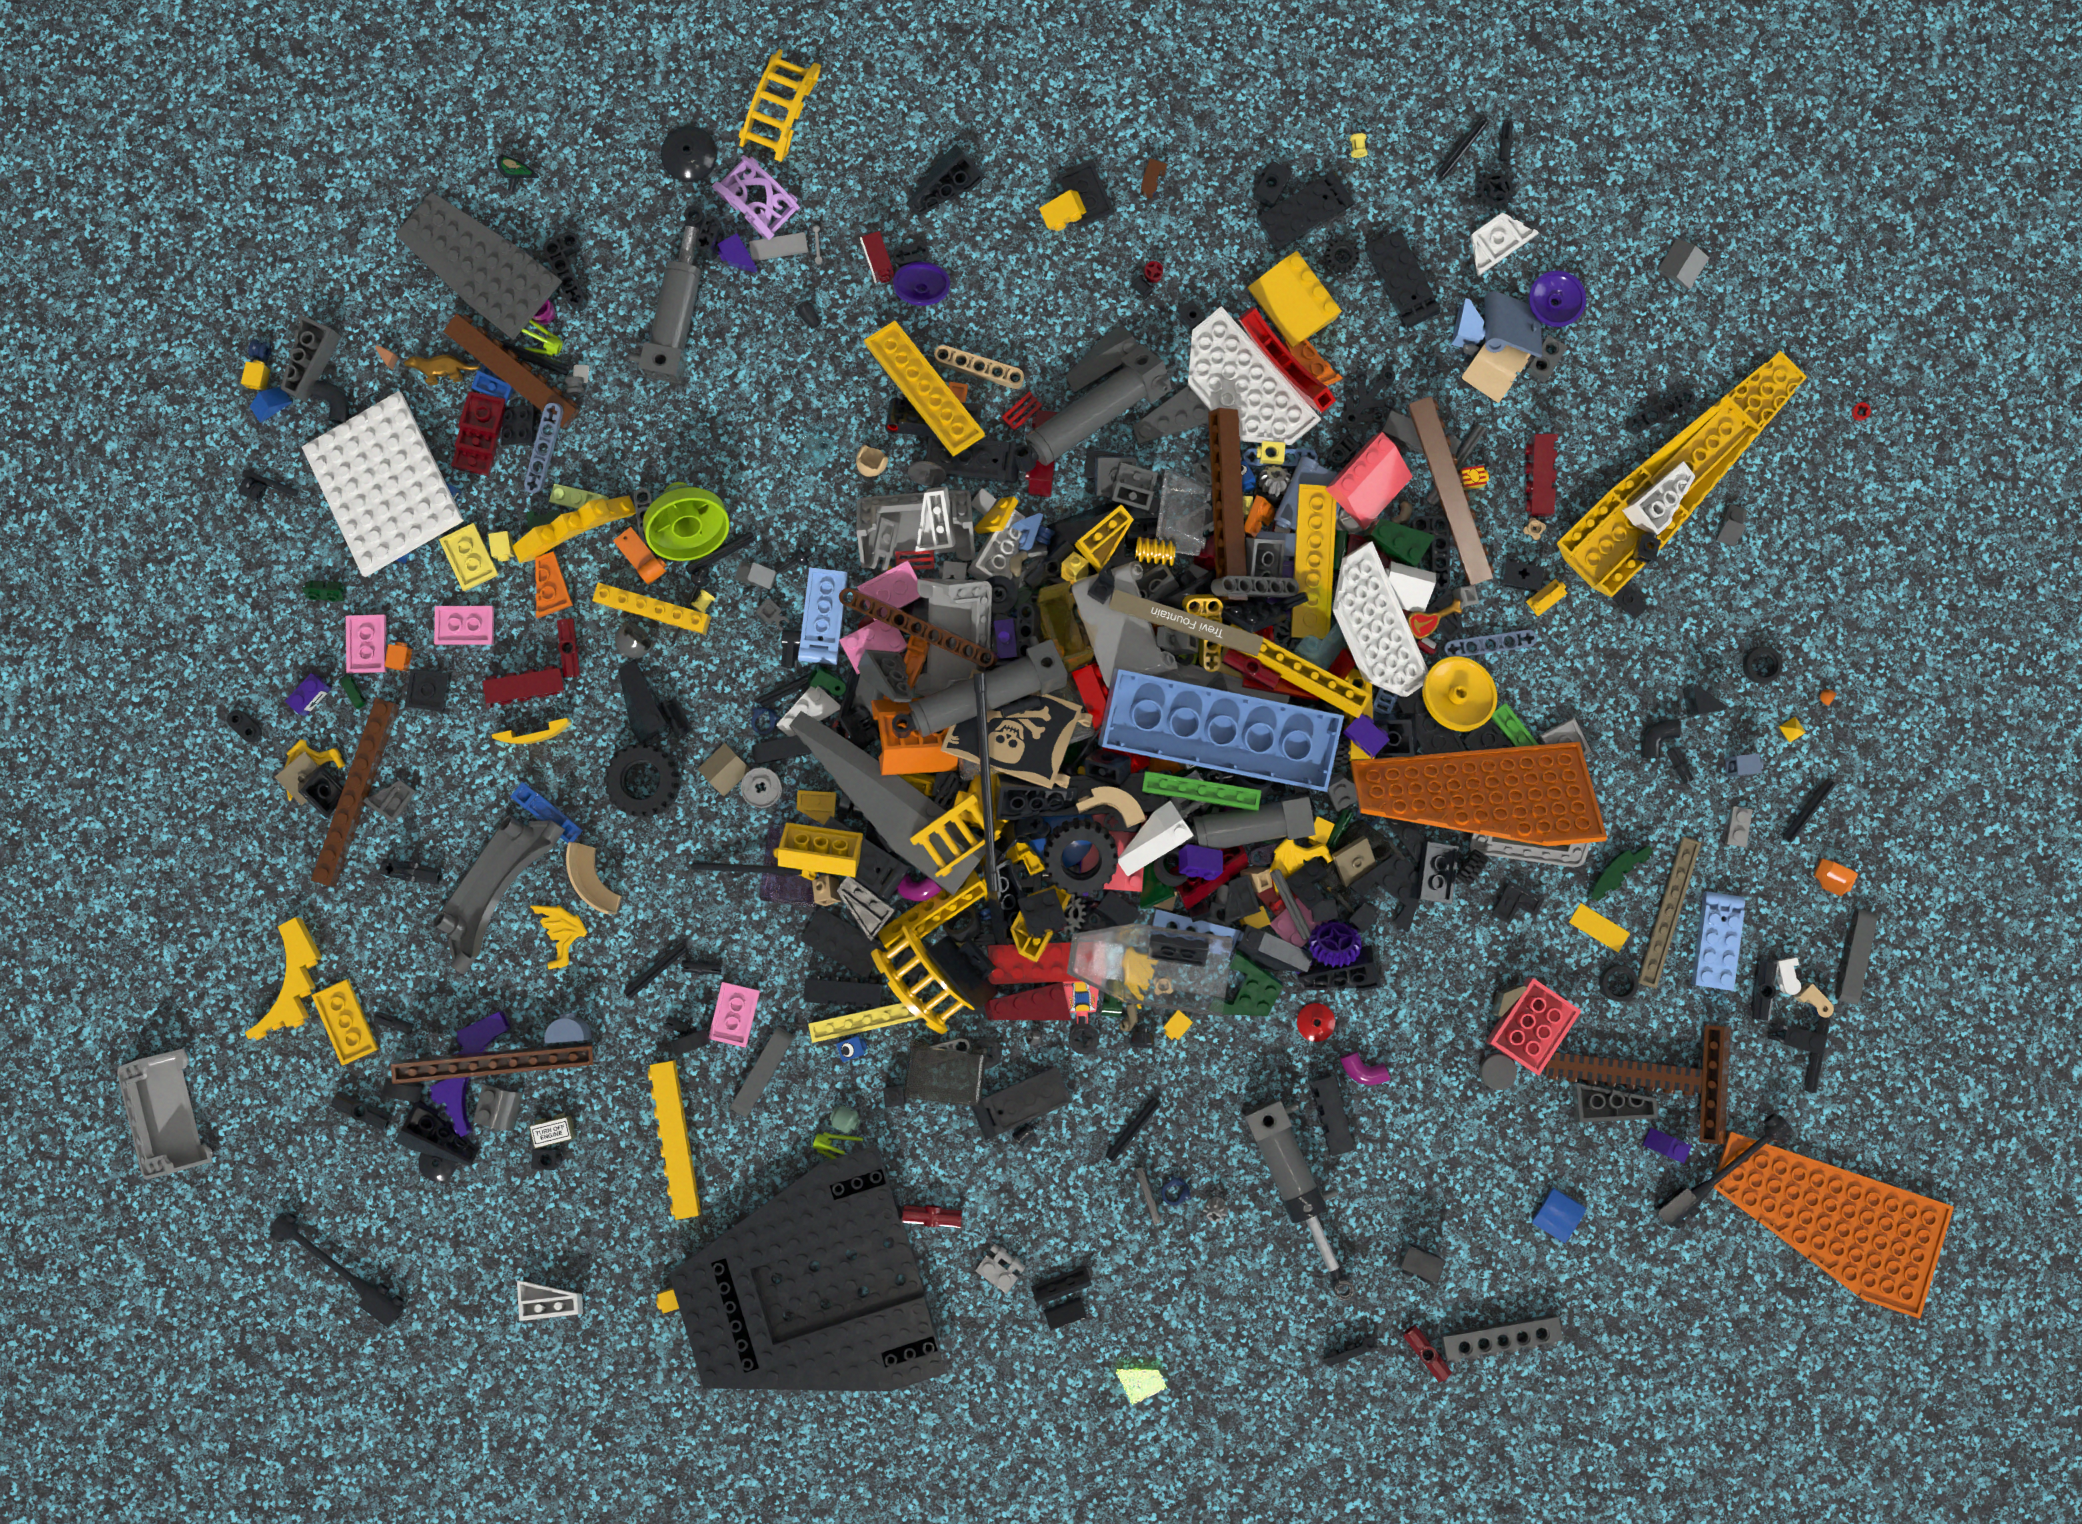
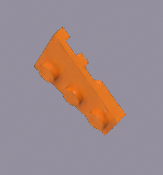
M1307 339L1294 348L1287 341L1284 342V346L1295 359L1324 385L1329 386L1342 380V377L1336 374L1330 367L1331 365L1318 355L1317 350Z

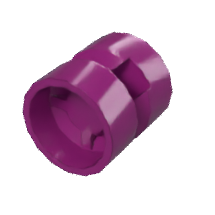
M549 299L532 317L535 322L548 324L554 319L556 310Z

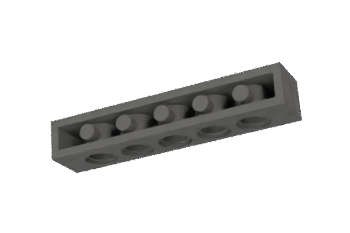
M1556 1314L1440 1334L1444 1358L1447 1361L1450 1360L1451 1363L1460 1362L1462 1358L1466 1357L1478 1359L1483 1354L1496 1356L1500 1354V1351L1508 1350L1511 1353L1517 1352L1519 1348L1523 1347L1535 1349L1540 1344L1552 1346L1557 1345L1558 1341H1563L1559 1317ZM1544 1328L1543 1335L1537 1337V1329ZM1520 1331H1524L1525 1337L1522 1340H1517V1334ZM1500 1335L1506 1336V1340L1503 1343L1497 1342ZM1481 1338H1486V1345L1479 1347L1478 1341ZM1466 1341L1468 1344L1467 1348L1459 1350V1344Z

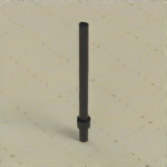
M692 862L691 864L692 870L771 873L778 876L802 874V869L782 866Z

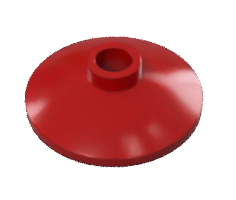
M1311 1003L1303 1007L1299 1012L1297 1028L1305 1039L1320 1042L1327 1039L1333 1033L1335 1017L1327 1006L1320 1003ZM1315 1019L1320 1020L1319 1026H1314L1313 1022Z

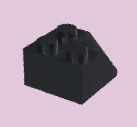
M1415 713L1377 714L1373 719V724L1378 729H1384L1388 733L1387 737L1390 740L1376 754V758L1414 757L1418 751Z
M1403 1241L1398 1262L1402 1273L1413 1277V1274H1416V1277L1425 1283L1431 1284V1282H1435L1438 1284L1446 1261L1437 1254Z

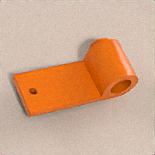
M629 527L613 540L647 585H650L666 572L665 567L667 565L660 557L657 559L632 527Z

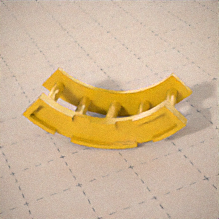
M781 49L775 55H771L769 64L756 89L744 127L739 132V138H741L739 146L743 147L749 140L774 149L776 152L775 160L780 162L788 155L794 133L791 127L794 119L798 120L804 103L802 100L805 95L809 96L813 87L818 82L821 65L815 62L810 68L805 69L781 60L783 52ZM781 67L804 76L802 81L797 82L775 72ZM770 80L795 89L794 99L787 100L766 92L765 90ZM762 98L786 107L788 110L786 120L783 119L781 121L757 112ZM757 119L779 128L782 131L779 141H773L752 133L754 120Z
M903 926L902 930L905 938L888 952L875 949L871 952L872 958L880 973L884 972L890 980L887 984L899 1000L917 1018L919 1016L927 1021L925 1024L929 1028L943 1035L948 1031L945 1025L947 1018L964 1005L972 1010L975 1009L926 954L927 950L920 940L919 933L915 929ZM910 944L916 956L896 970L892 963V958ZM922 962L929 974L913 987H908L903 981L902 976ZM935 979L944 990L927 1003H923L916 996V993ZM950 994L958 1000L941 1014L932 1010L933 1007Z

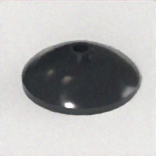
M694 126L680 127L672 131L665 138L661 147V161L665 170L673 178L682 182H696L708 176L714 169L717 162V148L712 137L703 129ZM685 148H690L689 152H684Z

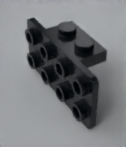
M945 936L926 951L928 957L974 1009H980L998 994L996 988L987 979L997 967L972 939L959 948L951 937Z

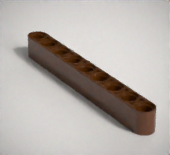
M845 588L839 593V600L842 604L977 665L993 667L998 661V655L995 651L859 590ZM849 592L853 594V600L851 602L847 600V595ZM868 599L870 602V607L866 610L864 608V602ZM883 607L887 609V615L885 617H882L881 610ZM900 615L904 616V623L902 625L898 623ZM919 622L922 628L921 631L917 633L915 630V625ZM934 630H937L939 633L937 640L932 638ZM951 638L956 640L954 648H951L949 645ZM969 645H971L974 650L971 656H969L966 652V649ZM986 653H989L991 656V661L988 664L983 659Z

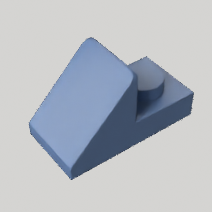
M1035 514L1019 520L1011 526L1023 532L1018 540L1020 543L1019 551L1025 550L1027 552L1032 548L1043 514Z

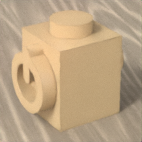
M825 874L819 876V879L812 880L815 903L827 906L841 902V897L836 891L839 886V879Z

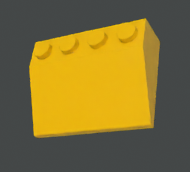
M1298 251L1283 259L1247 288L1292 348L1336 320L1342 312Z

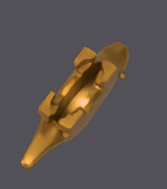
M440 355L430 359L411 356L404 361L405 366L415 368L428 377L425 383L429 386L438 385L437 377L450 375L449 377L453 379L454 383L462 382L463 376L460 370L473 371L481 368L480 365H467L451 355Z

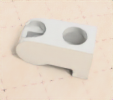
M1790 957L1773 961V963H1777L1776 976L1780 990L1784 994H1797L1801 989V983L1796 978L1794 966L1799 965L1798 958Z

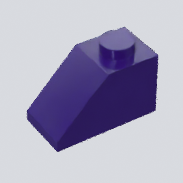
M737 233L718 243L720 250L717 252L721 260H726L729 266L754 273L758 271Z
M1649 1128L1642 1144L1683 1164L1692 1147L1653 1128Z

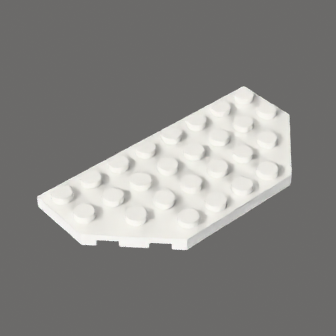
M1222 306L1192 330L1188 385L1211 411L1217 408L1238 410L1240 441L1257 443L1270 441L1292 445L1321 421V418Z
M1372 541L1367 542L1342 558L1333 612L1363 680L1399 696L1407 697L1423 686L1428 669Z

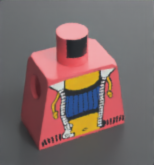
M1100 981L1063 982L1069 1012L1076 1013L1077 1024H1088V1012H1096Z

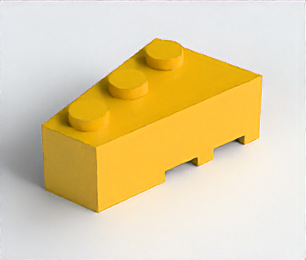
M1120 505L1075 543L1077 549L1098 573L1109 561L1134 519Z

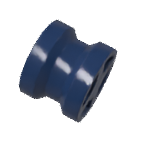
M252 339L248 349L249 357H259L263 361L268 360L271 353L270 343H261L257 339Z
M1039 525L1035 540L1050 546V539L1055 534V531Z

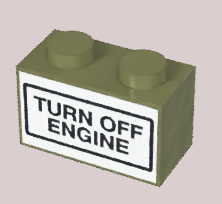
M565 1113L554 1115L553 1120L546 1121V1118L534 1120L535 1124L529 1126L534 1149L576 1138L571 1115L565 1116Z

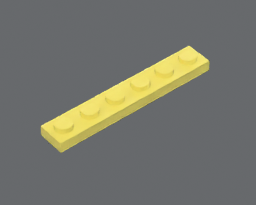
M903 1003L813 1022L808 1025L812 1043L921 1019L922 1017L919 1016L917 1018Z

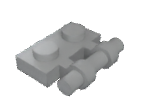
M993 1244L990 1250L996 1255L992 1258L986 1254L975 1271L1007 1294L1018 1279V1276L1012 1272L1016 1268L1022 1273L1026 1266L1020 1262V1259L1008 1254L1005 1248H1000ZM1001 1258L1010 1264L1008 1268L999 1263Z

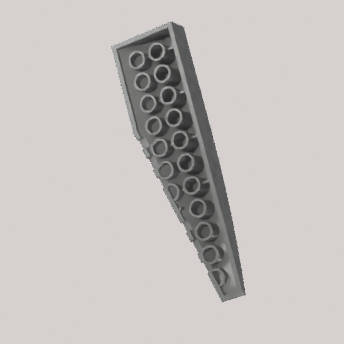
M800 711L789 725L790 728L810 748L815 758L820 760L825 767L824 769L834 777L839 787L854 805L858 806L864 813L863 816L873 824L878 834L882 835L887 841L888 846L950 894L954 895L985 855V844L951 867L953 871L944 877L942 874L936 877L935 873L940 868L923 844L920 845L918 842L913 845L910 838L946 813V811L900 776L881 775L879 761L824 724ZM950 820L944 824L946 826L945 830L962 853L972 847L955 822L952 823ZM934 831L928 835L930 837L929 841L946 864L956 858L939 833L936 834ZM971 831L978 842L982 840L981 837Z

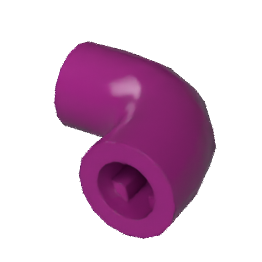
M907 873L896 890L905 899L917 902L932 898L943 888L929 877L921 882H914Z
M1358 1051L1340 1057L1343 1068L1349 1077L1359 1084L1372 1086L1390 1080L1383 1062L1375 1066H1366L1361 1061Z

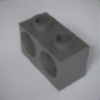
M1548 335L1544 340L1542 339L1541 358L1531 354L1526 363L1528 367L1525 372L1545 383L1568 346ZM1547 346L1553 349V354H1549L1546 351ZM1536 363H1542L1544 370L1538 369Z

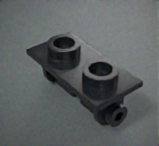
M676 697L669 701L661 702V709L665 710L672 723L670 727L677 740L693 731Z

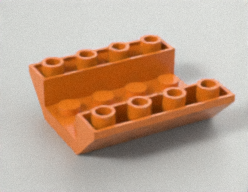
M912 698L911 702L917 701L920 698ZM888 700L871 701L873 719L878 720L882 753L879 756L881 775L957 770L958 757L941 751L949 727L943 729L940 734L933 733L924 738L921 737L918 730L912 731L906 738H898L893 733L892 720L898 714H909V703L903 702L902 705ZM900 723L897 725V727L905 729L907 725L905 723Z

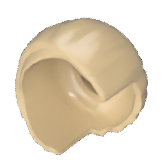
M863 444L857 453L856 465L862 475L873 477L885 470L889 458L882 451Z

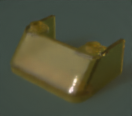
M1070 581L1041 588L1036 602L1041 609V628L1045 640L1052 639L1067 673L1090 662L1094 654V649L1090 645L1088 646L1086 643H1083L1072 611L1075 598L1073 593L1069 592Z

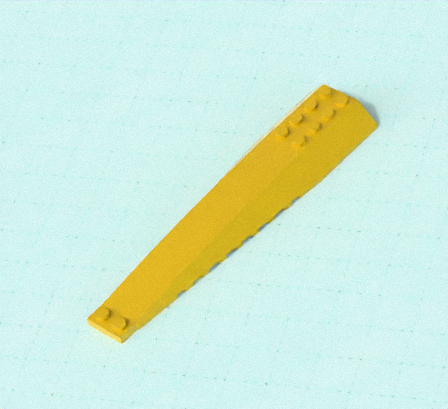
M1779 351L1770 361L1759 367L1611 489L1557 542L1564 560L1593 589L1613 597L1646 564L1634 560L1632 557L1638 537L1649 532L1634 526L1622 510L1681 462L1684 461L1695 475V478L1687 493L1682 497L1678 510L1672 516L1671 523L1657 535V539L1661 540L1660 550L1795 392V389L1807 376L1786 355Z

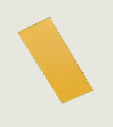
M1580 903L1569 921L1575 927L1618 953L1630 934Z

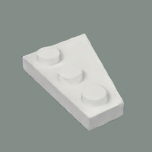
M811 686L776 726L789 737L796 736L789 725L800 711L820 722L833 713L840 711L841 706L819 686L816 689Z

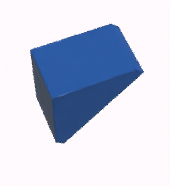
M281 386L260 391L251 403L250 408L261 423L293 402L289 395L281 390Z

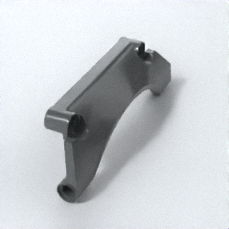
M510 815L502 820L492 838L433 921L434 927L446 932L450 936L448 945L453 961L450 966L461 974H466L480 953L483 937L490 918L506 890L528 865L552 850L565 831V828L552 820L531 821L528 826Z

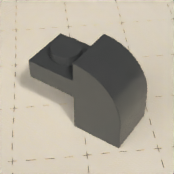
M1165 626L1158 627L1156 641L1157 646L1162 648L1161 652L1167 651L1172 655L1198 653V637L1174 631Z

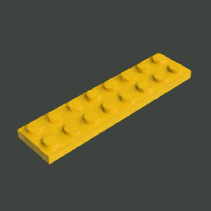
M896 321L891 322L864 339L866 347L953 457L985 436L980 426Z
M1298 485L1293 579L1299 584L1298 593L1306 592L1309 600L1292 608L1290 638L1330 639L1337 501L1326 491L1325 488L1327 486Z

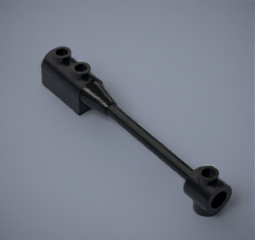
M1776 1113L1769 1115L1763 1121L1766 1125L1764 1127L1765 1135L1708 1181L1706 1180L1692 1189L1683 1184L1654 1208L1655 1211L1670 1228H1681L1686 1223L1684 1218L1690 1214L1691 1217H1694L1701 1211L1699 1206L1713 1189V1186L1770 1140L1775 1142L1781 1140L1783 1143L1792 1138L1790 1132L1793 1129L1788 1122Z
M288 1212L285 1215L282 1213L270 1226L272 1231L269 1233L274 1240L282 1243L284 1240L293 1238L350 1282V1285L362 1297L357 1304L387 1328L396 1323L406 1309L403 1306L405 1302L403 1298L398 1295L391 1297L387 1294L389 1288L382 1283L377 1286L351 1274L298 1233L299 1225L296 1223L298 1218L294 1214Z

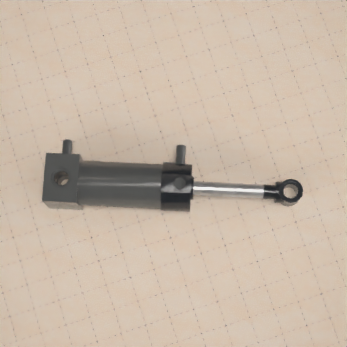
M1275 1098L1242 1113L1253 1139L1257 1142L1278 1188L1291 1222L1298 1223L1306 1220L1332 1277L1330 1282L1334 1294L1340 1300H1349L1354 1294V1287L1347 1275L1342 1273L1316 1216L1327 1209L1325 1201L1338 1196L1339 1193L1336 1188L1323 1194L1321 1193L1291 1129L1292 1124L1287 1114L1300 1109L1299 1104L1295 1102L1284 1107L1281 1100ZM1270 1115V1122L1263 1124V1118ZM1345 1284L1348 1286L1347 1292L1339 1293V1287Z

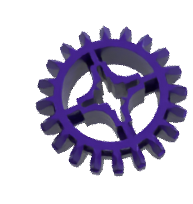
M1329 919L1328 923L1322 921L1320 925H1316L1315 929L1311 932L1309 949L1312 952L1313 958H1317L1318 963L1324 961L1325 966L1331 964L1332 967L1339 965L1341 968L1343 963L1348 966L1350 961L1354 962L1360 954L1362 947L1361 937L1358 935L1357 929H1353L1352 924L1347 926L1345 921L1339 923L1338 919L1335 922Z

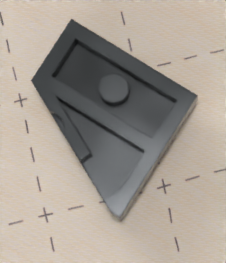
M1340 774L1329 781L1327 792L1337 812L1358 801L1353 780H1349L1346 776Z
M399 780L390 787L382 789L379 793L364 799L363 802L395 823L417 791Z

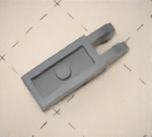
M883 517L879 519L870 568H876L880 556L884 558L881 572L885 573L893 555L899 527L898 522Z

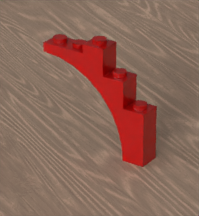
M1252 306L1238 318L1254 344L1308 405L1322 413L1336 401L1329 388L1307 371L1286 349L1255 307Z

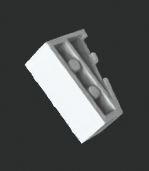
M947 486L930 488L924 493L915 552L950 548L956 544Z
M517 1281L519 1321L583 1314L582 1294L526 1281Z

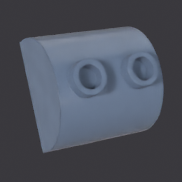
M575 1013L559 1014V1019L552 1022L545 1032V1043L582 1041L592 1038L589 1025L583 1019L575 1017Z

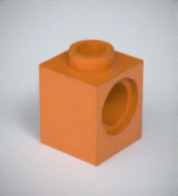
M395 642V645L388 644L384 667L408 672L413 649L408 648L406 643Z

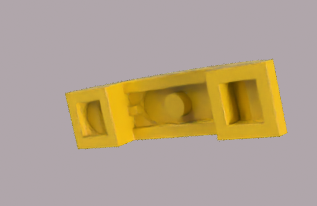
M565 718L548 722L550 730L516 737L514 731L510 730L492 734V738L510 744H532L558 735L568 728L572 722L571 719Z

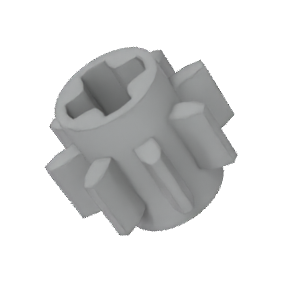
M1213 1197L1205 1203L1203 1211L1207 1212L1206 1217L1209 1220L1218 1222L1224 1220V1216H1227L1229 1207L1225 1206L1226 1202L1222 1198Z

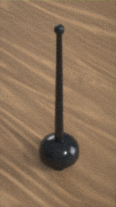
M800 548L796 549L795 559L777 570V574L796 563L802 566L808 565L809 561L807 558L814 555L809 548L804 552ZM757 586L750 587L746 591H743L742 594L745 595L748 591L752 590Z
M703 568L699 569L697 575L691 574L690 578L695 586L686 606L688 609L698 588L709 583V580L705 579L707 570ZM678 627L674 640L672 641L673 645L676 643L675 641L681 629L680 627Z
M1102 725L1072 764L1066 763L1060 767L1064 775L1078 776L1075 766L1100 732Z

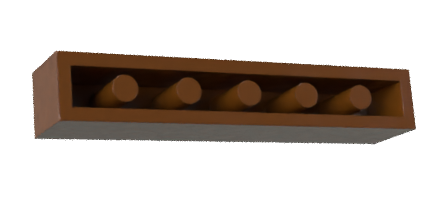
M1705 1025L1700 1143L1725 1144L1730 1026Z

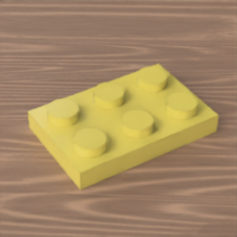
M474 523L439 539L463 591H467L499 575Z

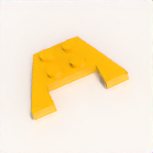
M1016 843L1006 853L1005 858H1011L1013 864L1023 859L1030 876L1045 870L1043 860L1027 843ZM985 853V855H984V856L982 857V859L980 860V866H982L983 876H984V877H982V881L984 882V884H985V886H986V880H985V874H984V867H983V866L986 864V853ZM987 893V894L984 895V896H985V900H986V901H989V899H988V893Z

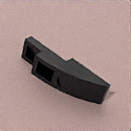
M1216 567L1188 585L1177 588L1156 601V603L1185 611L1182 607V601L1186 596L1215 595L1212 592L1211 583L1216 579ZM1196 601L1190 603L1189 609L1196 606Z

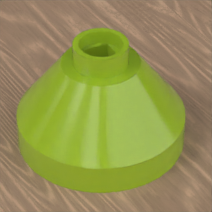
M675 482L668 485L665 491L648 507L643 518V529L649 547L656 554L670 560L688 561L701 558L713 552L723 543L729 531V518L724 503L717 495L705 489L689 486L683 482Z

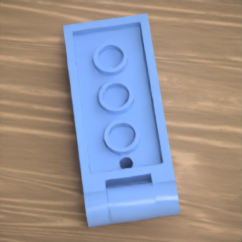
M809 568L798 655L799 661L837 665L845 605L839 600V593L847 588L848 572Z
M1708 891L1703 893L1692 985L1734 991L1745 912L1743 911L1745 907L1744 897Z

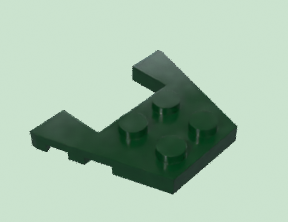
M1236 950L1229 963V968L1246 973L1233 1001L1213 995L1207 1007V1013L1268 1016L1283 988V982L1265 969L1262 970L1256 966L1255 962L1251 959H1246L1242 956L1241 952Z

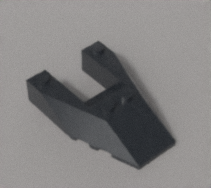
M1152 499L1149 511L1120 502L1109 503L1049 524L1047 528L1055 531V534L1050 539L1051 544L1050 546L1048 545V555L1062 541L1066 540L1073 546L1077 554L1085 558L1077 549L1075 543L1117 507L1122 505L1133 519L1162 518L1161 499ZM1124 536L1108 561L1111 564V569L1133 561H1139L1138 556L1136 559L1135 557H1125ZM1154 558L1151 559L1150 563H1147L1146 559L1140 562L1143 575L1160 565L1162 560L1160 559L1157 564H1155ZM1089 563L1088 575L1098 574Z

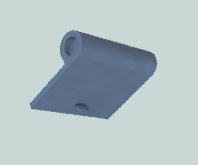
M1499 292L1488 293L1484 298L1486 349L1496 353L1502 351L1508 345L1541 358V322L1532 313L1530 305Z
M1301 456L1274 516L1275 525L1283 529L1288 527L1296 531L1298 485L1328 486L1338 474L1319 466L1318 462L1308 457ZM1338 502L1336 504V516L1341 507Z

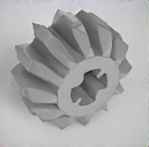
M1274 464L1271 467L1266 466L1260 473L1259 487L1262 488L1263 492H1268L1269 496L1271 494H1275L1276 497L1279 494L1284 495L1291 481V474L1288 473L1287 469H1282L1281 465L1279 467H1275Z

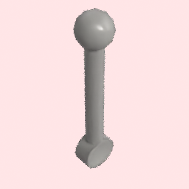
M818 225L813 226V231L815 232L817 257L815 258L816 264L820 265L823 262L822 258L820 257L818 233L820 231V227Z

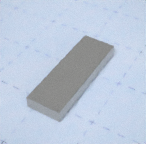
M805 232L772 237L770 240L749 241L753 261L808 252Z

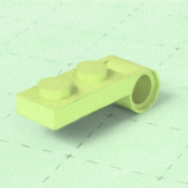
M554 484L549 502L580 509L588 501L602 498L608 500L609 498L601 494Z

